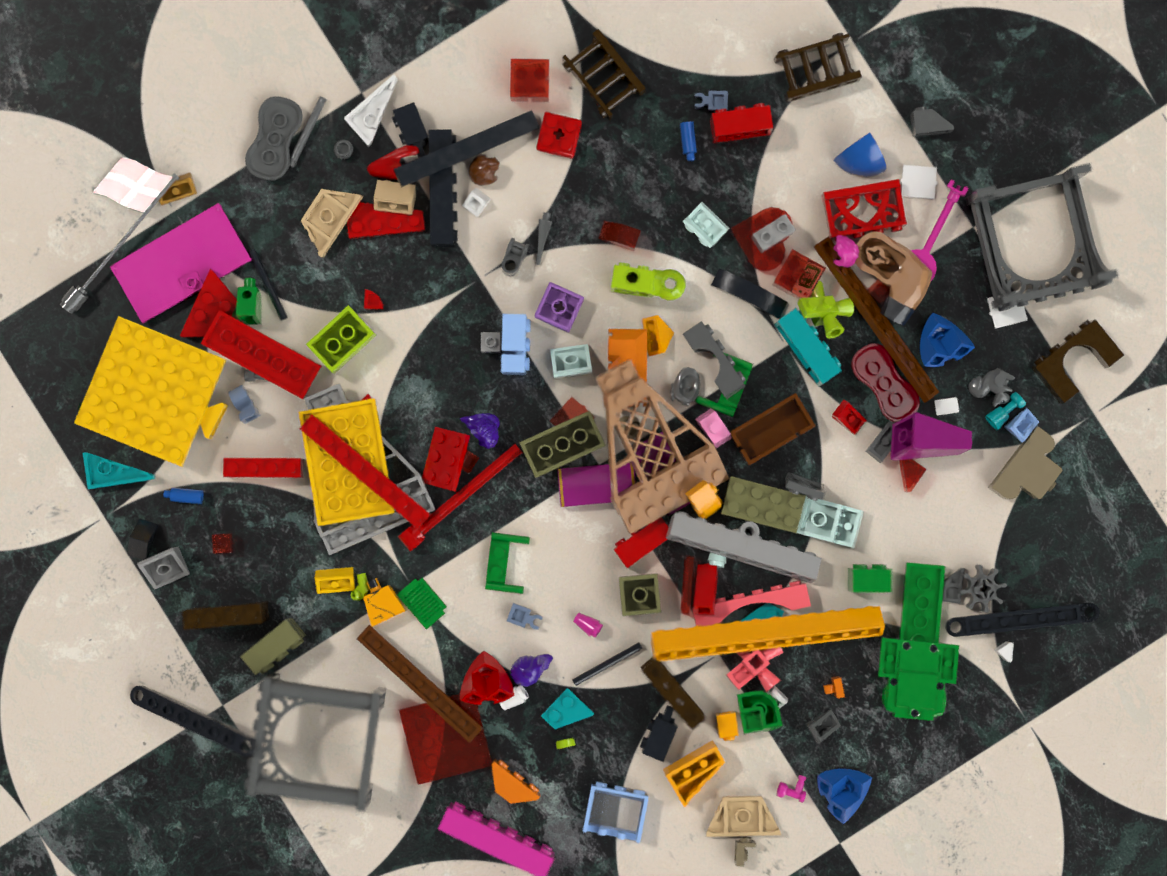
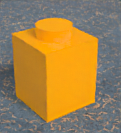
M735 711L715 713L719 738H723V741L734 740L735 736H739Z

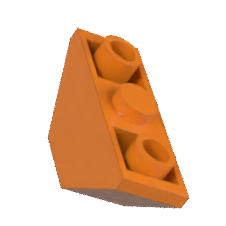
M495 759L492 762L495 792L510 804L534 801L540 798L539 789L532 783L528 785L524 782V777L518 772H511L508 769V764L501 759L499 761Z

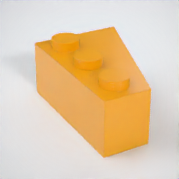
M712 740L663 769L684 808L689 804L688 802L692 797L698 794L701 790L700 788L723 766L725 760Z

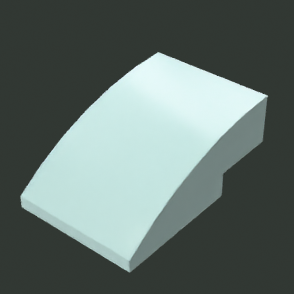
M806 497L797 533L854 548L864 511L818 499L815 501Z

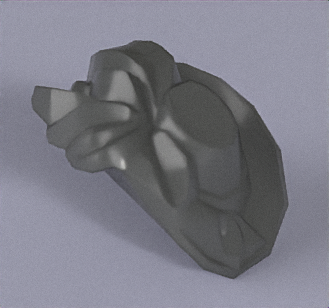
M687 367L678 373L674 383L671 384L672 402L677 399L682 405L689 406L697 398L700 390V378L695 369Z

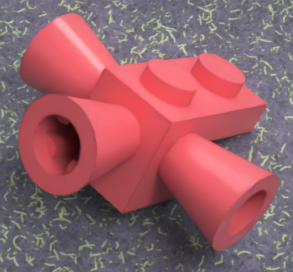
M780 647L763 649L761 651L755 650L754 652H737L736 654L744 660L726 676L739 690L757 675L767 692L781 680L766 668L770 664L768 661L782 654L783 651Z

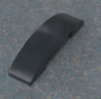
M720 268L711 284L712 287L726 294L729 293L777 319L780 318L787 304V301L766 289Z

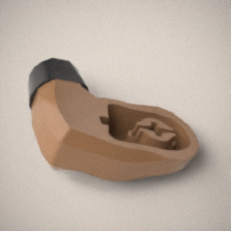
M870 232L862 236L857 243L859 255L855 263L860 270L876 276L882 283L890 287V294L886 296L880 313L890 320L905 326L926 294L931 282L932 271L907 247L881 232Z

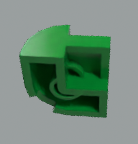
M763 691L737 694L744 734L761 731L767 732L782 727L779 706L770 694Z

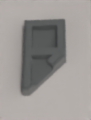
M965 568L958 569L944 580L942 601L961 603L962 594H958L957 591L958 589L962 590L964 578L961 574L964 573Z

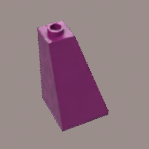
M915 412L892 424L890 460L960 455L971 450L972 431Z

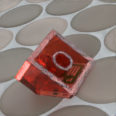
M792 249L772 285L796 298H809L826 267Z

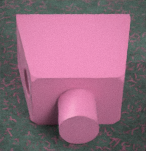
M709 409L695 419L715 448L731 439L730 432L713 409Z

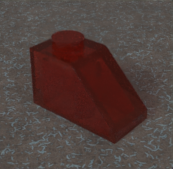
M604 221L598 239L634 251L641 230L624 224Z

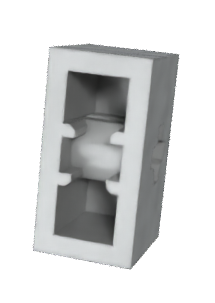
M784 214L754 233L751 238L759 251L763 253L792 235L796 230L787 215Z

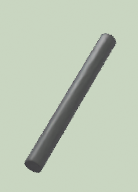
M322 96L319 97L290 157V167L294 168L327 101Z

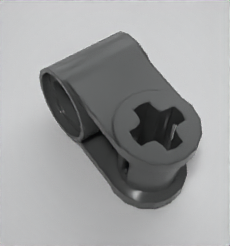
M511 238L502 261V270L505 275L514 276L518 273L522 261L528 252L529 244L524 245L515 241V238ZM508 262H513L516 267L514 270L509 271L505 268V265Z

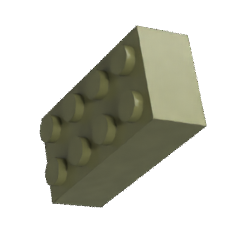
M590 411L520 442L535 478L606 446Z
M730 476L720 514L797 533L806 496Z

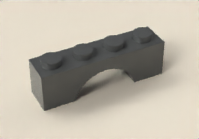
M701 321L683 333L695 353L709 352L718 359L720 369L714 381L725 398L728 399L746 387L743 383L746 379L741 371H735L733 368L735 363L730 355H724L722 350L725 348L719 339L714 340L712 337L714 332L709 324L704 325Z

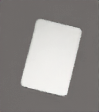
M957 397L934 401L936 415L959 412Z

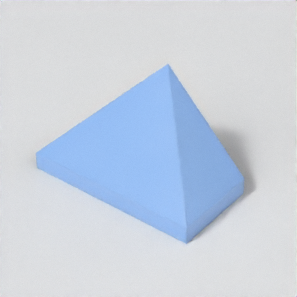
M1025 408L1004 427L1019 441L1024 442L1039 421L1028 408Z

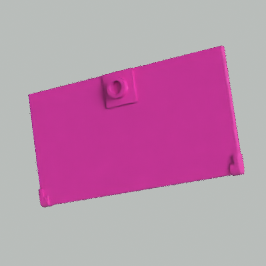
M217 203L111 265L110 268L139 319L144 324L186 298L198 293L210 269L221 279L252 261L227 218L222 206Z

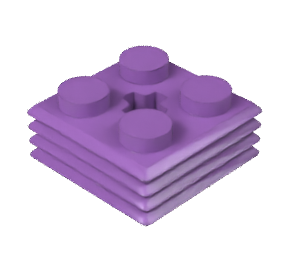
M549 282L534 316L536 319L565 332H570L584 297ZM559 303H563L562 307L565 309L556 312V308L554 307V305H559Z

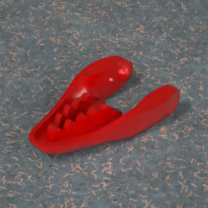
M402 146L370 163L367 171L374 177L397 180L393 170L401 166V158L416 156L419 153V149L416 146Z

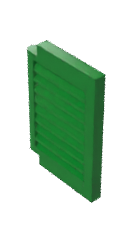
M415 578L397 594L426 630L445 614L443 610L447 606L423 578L419 581Z

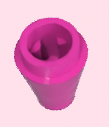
M580 612L573 621L589 637L596 638L603 627L599 620Z

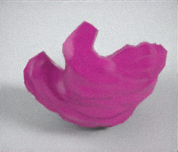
M838 235L836 236L837 241L833 249L838 252L841 259L834 260V263L846 268L851 267L859 255L858 245L848 237Z

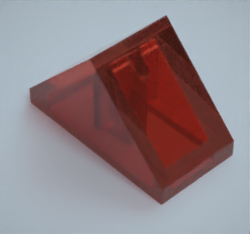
M913 459L899 460L904 492H911L927 469Z

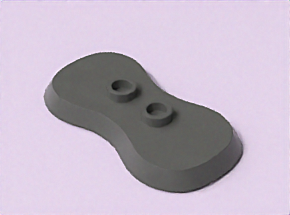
M277 96L270 97L259 108L258 134L245 156V164L248 171L258 178L276 180L281 178L289 168V145L292 137L301 126L303 119L300 106L293 100Z

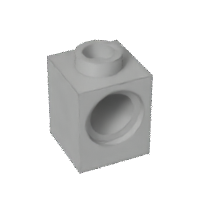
M481 332V353H501L500 332Z

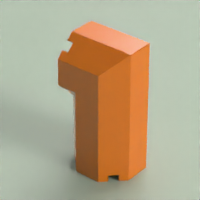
M608 329V334H612L608 339V361H612V363H608V370L629 359L639 378H642L647 383V329ZM639 401V403H643V407H646V402Z

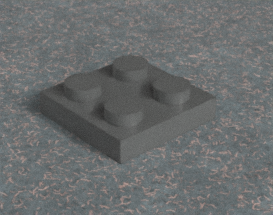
M790 472L787 473L785 483L786 488H789V492L806 494L807 498L815 501L818 499L823 500L825 495L824 484Z

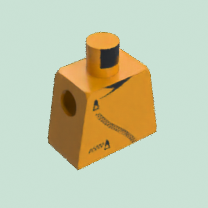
M377 578L367 582L371 593L364 596V602L372 627L407 611L390 585L381 588Z

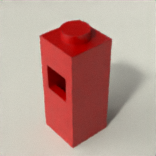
M706 563L697 566L694 598L695 615H715L718 581L717 565Z

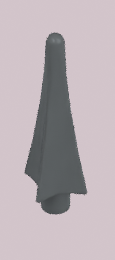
M543 212L542 219H539L537 265L541 262L543 249L552 225V221H550L551 213Z

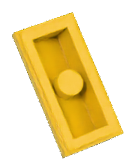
M353 567L315 571L314 578L317 594L355 590Z

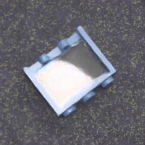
M596 782V785L591 784L583 832H594L602 836L610 835L618 839H630L640 843L649 796L645 795L643 790L634 789V792L626 791V787L615 785L614 789L607 787V784L603 782Z

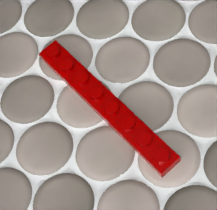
M313 414L299 428L417 529L431 515Z

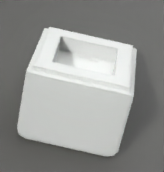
M475 188L462 206L478 217L491 198L478 188Z

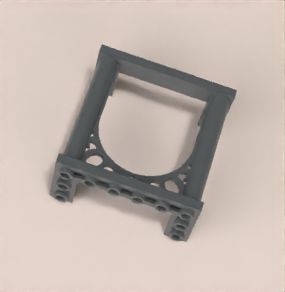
M1091 163L1071 167L1060 175L996 189L995 186L978 189L965 199L967 206L971 205L994 299L991 302L992 309L998 308L1000 312L1014 306L1029 305L1028 301L1035 300L1036 303L1046 301L1047 297L1054 295V298L1066 296L1065 292L1073 291V294L1084 292V288L1090 286L1092 290L1113 283L1112 279L1118 277L1117 269H1107L1098 254L1079 182L1080 178L1092 171ZM1062 184L1075 238V249L1068 266L1053 278L1047 280L1023 278L1014 273L1003 260L988 201ZM1078 257H1081V261H1080V262L1083 261V264L1077 263V262H1076V259H1077ZM1072 267H1077L1082 271L1083 275L1081 278H1076L1071 274L1070 270ZM1005 274H1009L1011 276V279H1009L1007 283L1005 282V280H1007ZM1063 276H1068V278H1069L1071 281H1069V280H1064V282H1063V281H1062V277H1063ZM1014 281L1021 282V289L1017 293H1012L1010 289ZM1045 282H1049L1050 286L1046 287ZM1026 285H1032V290L1030 288L1027 289L1025 293H1023L1025 291Z
M271 673L263 677V680L259 682L258 691L261 692V698L256 703L258 719H255L253 724V731H256L255 740L258 746L256 752L248 761L247 770H250V776L245 781L247 795L256 796L258 793L354 806L357 807V811H365L371 803L373 783H370L379 713L384 708L386 688L378 687L373 693L287 682L280 679L279 673ZM284 697H287L288 700L293 699V704L288 705ZM274 699L282 702L284 707L282 712H277L273 709L272 701ZM304 704H321L370 711L359 789L306 782L289 775L278 763L273 748L274 733L281 718L291 709ZM269 711H270L273 715H275V721H274V722H271V721L269 720V719H271V714L269 713ZM266 735H271V739H266ZM268 752L270 754V759L263 761V759L266 757V754L264 755V753ZM270 763L275 766L274 772L266 775L267 769H263V767ZM278 773L282 774L283 779L277 777V780H273Z

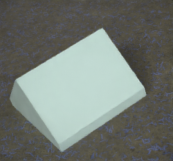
M588 344L550 349L554 379L592 374Z

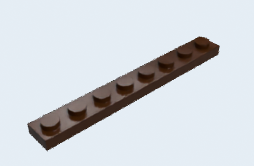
M368 625L356 638L469 743L483 729L371 625Z

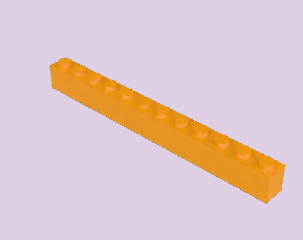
M866 606L864 608H848L840 611L829 610L822 613L811 612L804 615L793 614L787 617L775 616L761 620L752 619L751 621L743 622L734 621L725 624L715 623L708 626L697 625L690 628L679 627L673 630H657L651 632L650 643L653 659L657 658L658 661H668L882 636L885 624L880 606Z

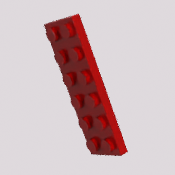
M220 310L201 342L202 345L301 399H304L322 367Z

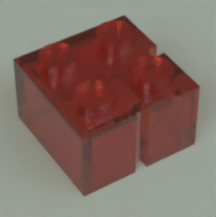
M511 59L510 99L512 102H528V98H532V102H549V59Z

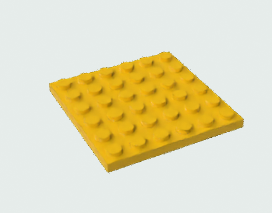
M118 316L74 423L183 467L226 359Z

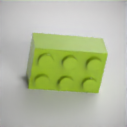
M348 305L306 345L335 374L377 335Z

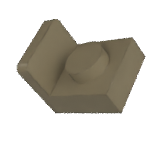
M740 837V840H735L734 863L738 867H744V861L748 860V850L745 847H756V842L751 837Z

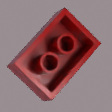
M764 103L755 104L753 108L739 106L735 107L732 111L718 109L715 110V113H712L710 119L713 143L768 136L773 129L770 105L765 106Z

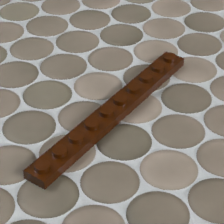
M828 236L817 243L814 249L919 397L926 403L939 393L938 389L889 320L880 313L881 309L852 268L838 266L834 263V260H840L841 257L833 249L835 244Z

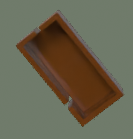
M795 393L732 430L730 434L735 446L742 448L739 452L747 466L797 438L795 433L798 436L802 435L816 425Z

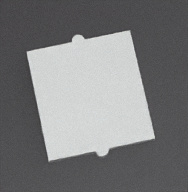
M903 165L902 179L900 180L902 183V197L935 199V185L938 184L936 181L937 167Z
M993 297L987 298L991 311L989 315H992L995 329L1027 321L1025 306H1014L999 312L998 308L992 309L991 302L994 301Z

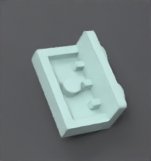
M703 202L683 220L686 229L691 233H695L699 237V241L709 248L715 245L729 230V227Z

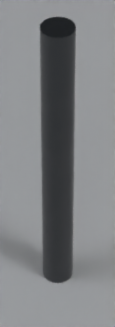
M256 250L249 251L248 253L280 320L287 319V314Z
M638 642L577 676L572 681L577 686L643 648Z

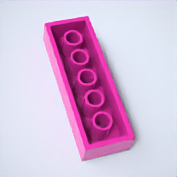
M460 802L450 803L438 828L439 830L534 876L547 875L555 855L552 847L546 844L539 845L530 836L525 835L522 837L517 834V830L511 827L506 829L500 826L501 823L495 819L490 818V820L483 818L482 813L476 810L471 812L465 809L466 806Z

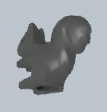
M996 368L986 373L983 378L981 376L973 378L968 386L969 392L976 398L985 397L989 391L995 393L993 406L995 407L998 404L1009 402L1010 396L1005 391H1013L1007 386L1009 380H1014L1015 377Z

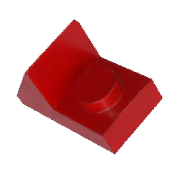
M843 400L832 414V418L853 435H856L867 421L846 400Z

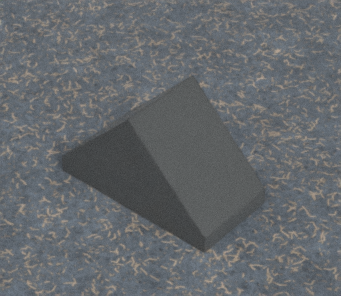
M832 709L806 723L807 728L817 743H821L841 726Z

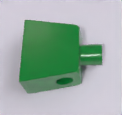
M245 278L244 287H238L236 316L246 325H262L261 292L256 287V279Z

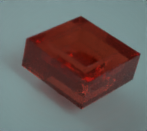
M877 279L867 291L878 304H881L886 299V296L890 294V287Z

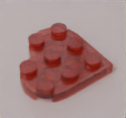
M773 207L766 208L731 228L749 263L760 272L775 270L782 264L785 258L783 242L789 236L763 253L759 251L751 237L754 233L784 214L787 215L792 223L791 217L785 210Z

